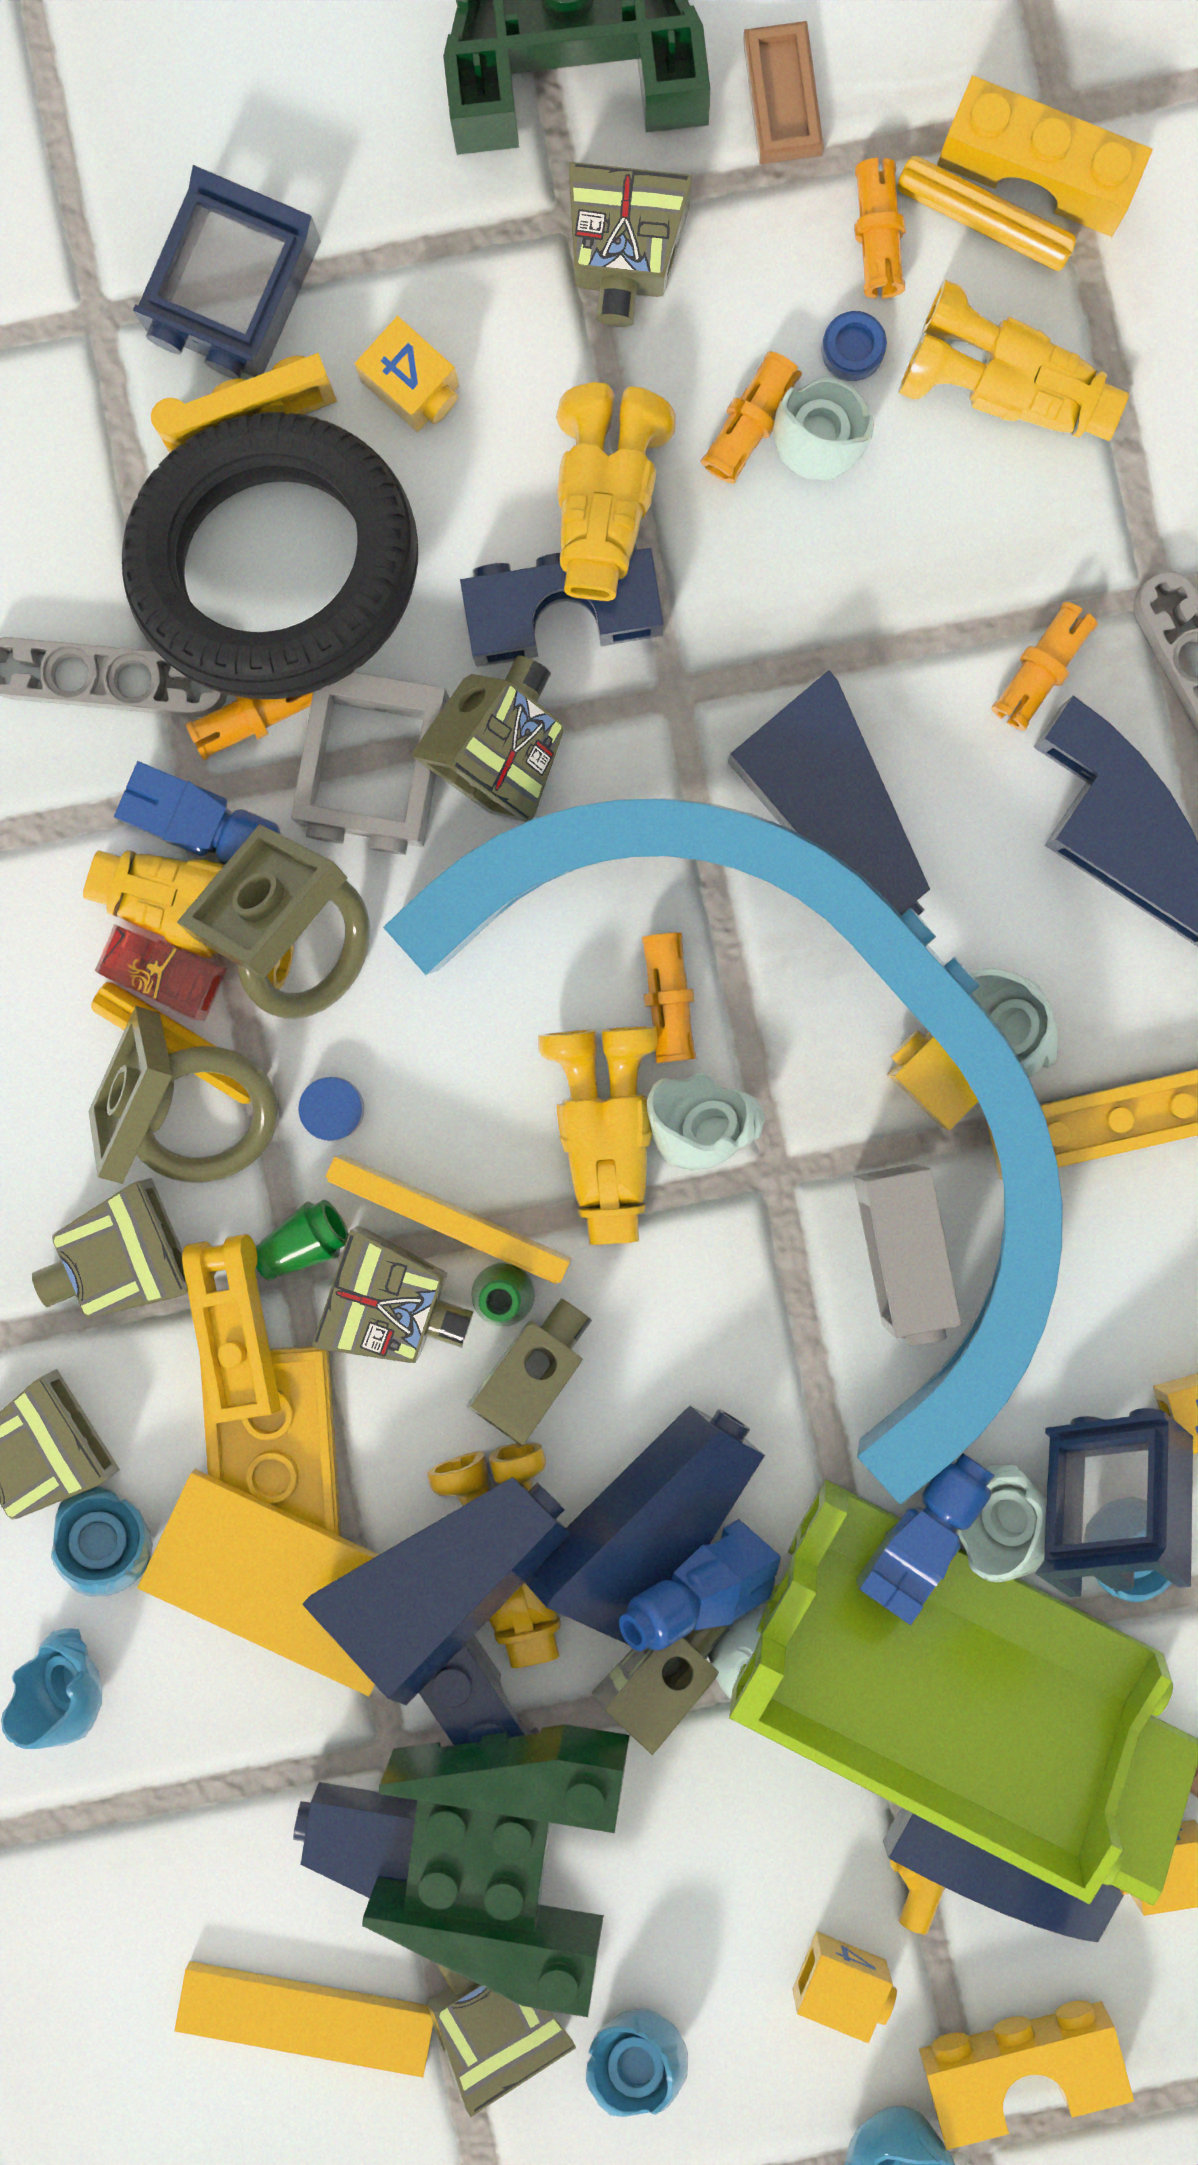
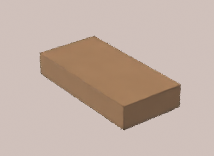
M807 21L744 29L743 44L759 164L822 156L824 145Z

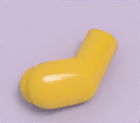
M890 1859L893 1871L899 1872L909 1889L898 1921L905 1928L915 1933L926 1935L929 1933L945 1887Z

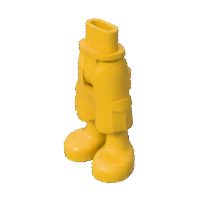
M947 280L943 281L924 323L922 333L925 334L918 343L902 378L898 391L899 394L910 399H920L937 384L961 386L971 390L969 399L973 408L1000 417L1001 420L1017 421L1020 419L1053 431L1072 433V436L1077 438L1081 437L1085 431L1110 441L1128 401V392L1105 383L1107 373L1102 370L1097 373V370L1080 358V355L1074 352L1071 353L1051 343V338L1041 330H1036L1010 316L1006 320H1002L999 326L992 323L969 305L967 295L959 284ZM944 340H959L986 351L985 359L987 363H982L961 353Z
M586 383L567 390L559 400L556 415L558 425L566 435L576 439V445L562 456L559 467L558 487L556 489L559 506L562 509L560 566L566 572L564 591L571 597L599 601L613 600L616 597L618 580L624 578L628 572L629 560L634 550L640 522L651 505L656 479L655 466L652 461L648 460L645 452L646 449L661 447L669 442L675 433L676 414L670 403L663 397L645 388L630 386L623 392L619 413L617 451L610 456L604 452L605 437L610 430L614 409V393L611 387L606 383Z
M98 850L91 862L83 889L84 899L107 905V914L115 917L119 916L133 925L165 937L166 942L179 950L182 949L210 959L217 952L192 938L177 921L225 864L208 861V859L182 861L152 854H136V852L126 850L120 857ZM294 943L267 975L270 983L278 990L285 983L291 968Z
M656 1026L616 1027L602 1030L603 1052L607 1058L610 1082V1097L606 1100L600 1099L597 1091V1039L595 1029L538 1035V1051L541 1056L547 1060L559 1063L567 1077L571 1098L564 1099L561 1104L557 1105L559 1138L564 1152H568L574 1192L580 1207L578 1208L579 1217L587 1218L588 1239L591 1245L639 1241L637 1214L645 1212V1203L643 1201L646 1192L647 1147L651 1145L652 1129L647 1112L648 1098H645L642 1093H637V1080L642 1058L653 1052L657 1047L658 1036Z
M529 1442L524 1445L518 1443L504 1445L496 1448L489 1455L492 1474L498 1484L513 1477L528 1490L533 1486L534 1477L539 1475L546 1465L543 1448L539 1443ZM482 1451L467 1453L449 1459L432 1467L427 1472L429 1486L435 1494L439 1496H456L462 1506L490 1490L488 1467L484 1452ZM525 1582L489 1619L495 1631L494 1637L496 1642L506 1646L511 1668H522L546 1663L559 1657L554 1635L561 1626L560 1618L557 1616L558 1613L546 1608Z

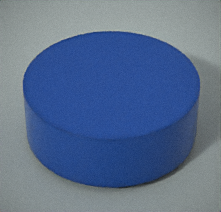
M849 311L840 314L830 322L823 337L821 354L825 366L833 375L847 381H859L871 376L879 368L887 347L886 334L880 322L868 313Z
M338 1077L321 1078L311 1083L302 1093L298 1107L299 1117L304 1128L316 1138L327 1141L339 1140L351 1135L361 1124L364 1115V1101L359 1090L349 1081Z

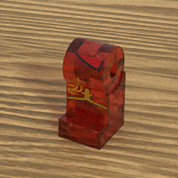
M114 924L94 971L114 982L165 1004L183 1015L195 1020L205 1021L227 968L185 950H180L162 940L156 941Z

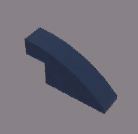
M1073 695L1061 705L1034 748L1086 783L1044 846L1198 947V842L1195 834L1170 790L1143 755L1114 726Z
M902 1807L883 1839L889 1859L928 1880L1004 1915L1072 1938L1099 1942L1124 1896L1119 1888L1111 1884L1108 1886L1102 1884L1092 1902L1088 1904Z

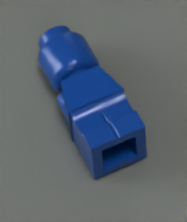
M137 761L126 790L113 816L130 826L157 836L171 845L198 856H204L207 852H216L218 859L225 864L259 824L281 834L280 828L275 822L244 809L235 810L232 813L227 809L226 798L140 761Z
M962 1453L956 1463L952 1462L926 1487L922 1494V1502L925 1508L923 1509L919 1505L915 1509L909 1508L900 1521L885 1533L886 1536L856 1578L859 1589L911 1625L941 1579H944L951 1560L961 1547L960 1537L956 1530L969 1529L990 1500L991 1490L988 1485L995 1475Z
M740 1519L723 1528L719 1541L714 1544H703L675 1570L672 1581H660L630 1600L627 1606V1613L619 1619V1627L624 1640L636 1651H643L646 1648L659 1651L685 1637L693 1629L700 1630L732 1625L736 1619L769 1599L774 1587V1577L777 1575L781 1556Z

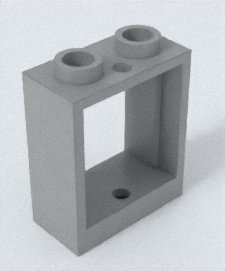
M353 672L342 680L313 692L291 814L292 820L299 825L307 826L306 837L343 844L345 833L370 838L368 848L400 855H406L408 845L424 846L436 774L417 760L405 822L317 807L316 800L334 703L423 719L421 740L450 699L445 688Z
M911 1164L854 1175L853 1179L882 1325L896 1338H907V1343L910 1346L930 1344L946 1339L945 1329L962 1326L932 1170L921 1165Z

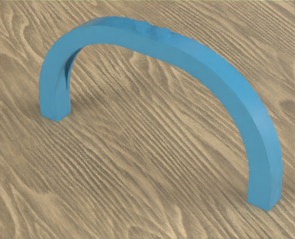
M662 798L622 799L575 806L532 819L493 837L461 857L429 883L383 926L386 932L425 975L439 971L495 918L520 898L543 884L571 871L603 861L629 857L669 856L702 860L734 868L767 881L796 897L823 917L855 948L940 1043L961 1070L981 1105L992 1131L1001 1164L1004 1185V1224L1001 1246L991 1286L978 1316L961 1344L942 1368L916 1393L859 1439L857 1458L901 1505L967 1449L1005 1406L1026 1372L1046 1327L1057 1287L1062 1251V1197L1055 1152L1043 1109L1026 1069L1005 1034L972 994L980 987V984L956 957H953L946 964L928 945L936 938V935L912 908H909L901 915L860 873L828 849L794 830L752 813L712 803Z

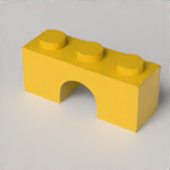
M972 75L947 134L937 166L993 189L996 188L1000 179L1007 177L1021 178L1034 182L1048 190L1056 198L1058 204L1054 214L1112 237L1129 209L1153 149Z
M1083 2000L1071 2001L1059 2006L1054 2014L1031 2020L1022 2016L1006 2018L995 2024L992 2030L969 2036L961 2032L948 2033L936 2038L931 2046L919 2048L946 2150L1009 2134L1003 2112L1004 2098L1012 2084L1026 2076L1041 2075L1054 2080L1059 2085L1072 2118L1135 2102L1115 2026L1102 2001L1096 2003Z

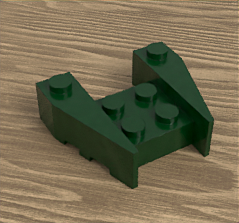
M456 0L457 9L451 34H448L443 59L450 122L457 155L519 148L512 74L637 59L646 133L709 125L711 88L704 28L694 5L690 6L688 0Z
M562 1724L542 1727L541 1732L538 1734L508 1738L506 1732L482 1736L481 1742L441 1747V1742L394 1748L379 1784L378 1794L417 1800L407 1882L377 1877L363 1915L362 1926L521 2006L588 2017L604 1915L540 1905L551 1823L615 1833L630 1735Z

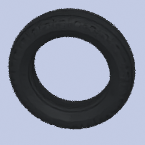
M284 412L255 413L253 416L235 417L218 423V426H211L187 439L185 444H180L159 463V467L153 470L140 489L127 519L122 544V576L126 597L134 619L150 645L167 663L194 682L220 693L250 699H283L308 694L342 680L353 673L358 667L365 664L378 652L399 624L412 595L418 566V536L412 508L402 485L388 464L364 441L347 430L319 418L296 413L284 414ZM296 482L318 488L338 500L355 520L357 551L352 570L345 584L333 600L318 613L303 622L284 629L249 632L221 625L208 618L192 604L185 583L187 552L191 540L202 521L227 498L242 490L264 483Z

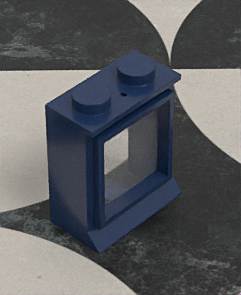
M193 165L188 191L139 305L135 304L133 308L137 318L145 330L148 331L146 338L155 345L175 354H181L185 347L206 356L204 363L207 366L233 379L240 378L242 372L252 377L263 374L321 242L312 216Z
M1152 1408L1136 1409L1129 1413V1417L1106 1420L1098 1417L1082 1416L1072 1419L1069 1425L1045 1428V1434L1050 1437L1044 1561L1035 1574L1068 1597H1081L1082 1577L1094 1576L1109 1588L1130 1590L1134 1588V1572L1151 1570L1157 1571L1178 1588L1191 1587L1193 1436L1166 1412Z

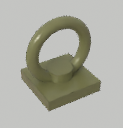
M261 824L256 827L177 921L192 938L237 964L238 974L245 992L260 1009L268 1014L287 1019L304 1018L314 1015L337 1002L358 977L364 965L370 942V922L366 905L358 891L347 881L348 877L333 861ZM329 900L332 901L339 908L345 924L344 944L335 966L319 984L309 990L299 993H285L278 990L270 983L267 975Z
M135 1006L88 1111L97 1176L123 1184L136 1155L155 1172L183 1182H210L242 1171L265 1151L275 1133L279 1108L273 1084L255 1062L229 1049L200 1046L168 1054L160 1013ZM199 1072H212L228 1076L246 1089L253 1105L252 1122L243 1138L230 1149L209 1157H186L165 1148L156 1139L153 1131H158L166 1119L172 1102L174 1081L188 1074Z

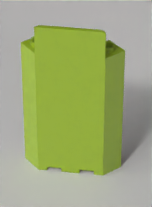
M825 1479L795 1532L787 1552L792 1555L788 1569L779 1585L776 1584L773 1587L756 1631L761 1634L756 1648L748 1663L741 1666L734 1683L729 1719L1088 1904L1092 1902L1102 1884L1107 1886L1111 1884L1154 1906L1163 1891L1198 1765V1738L1157 1718L1165 1710L1173 1692V1682L1164 1653L1018 1578L1004 1582H988L972 1571L969 1566L967 1552L959 1549L953 1557L944 1579H941L923 1604L924 1607L918 1616L909 1625L861 1591L856 1581L857 1576L886 1536L885 1533L896 1525L901 1518Z

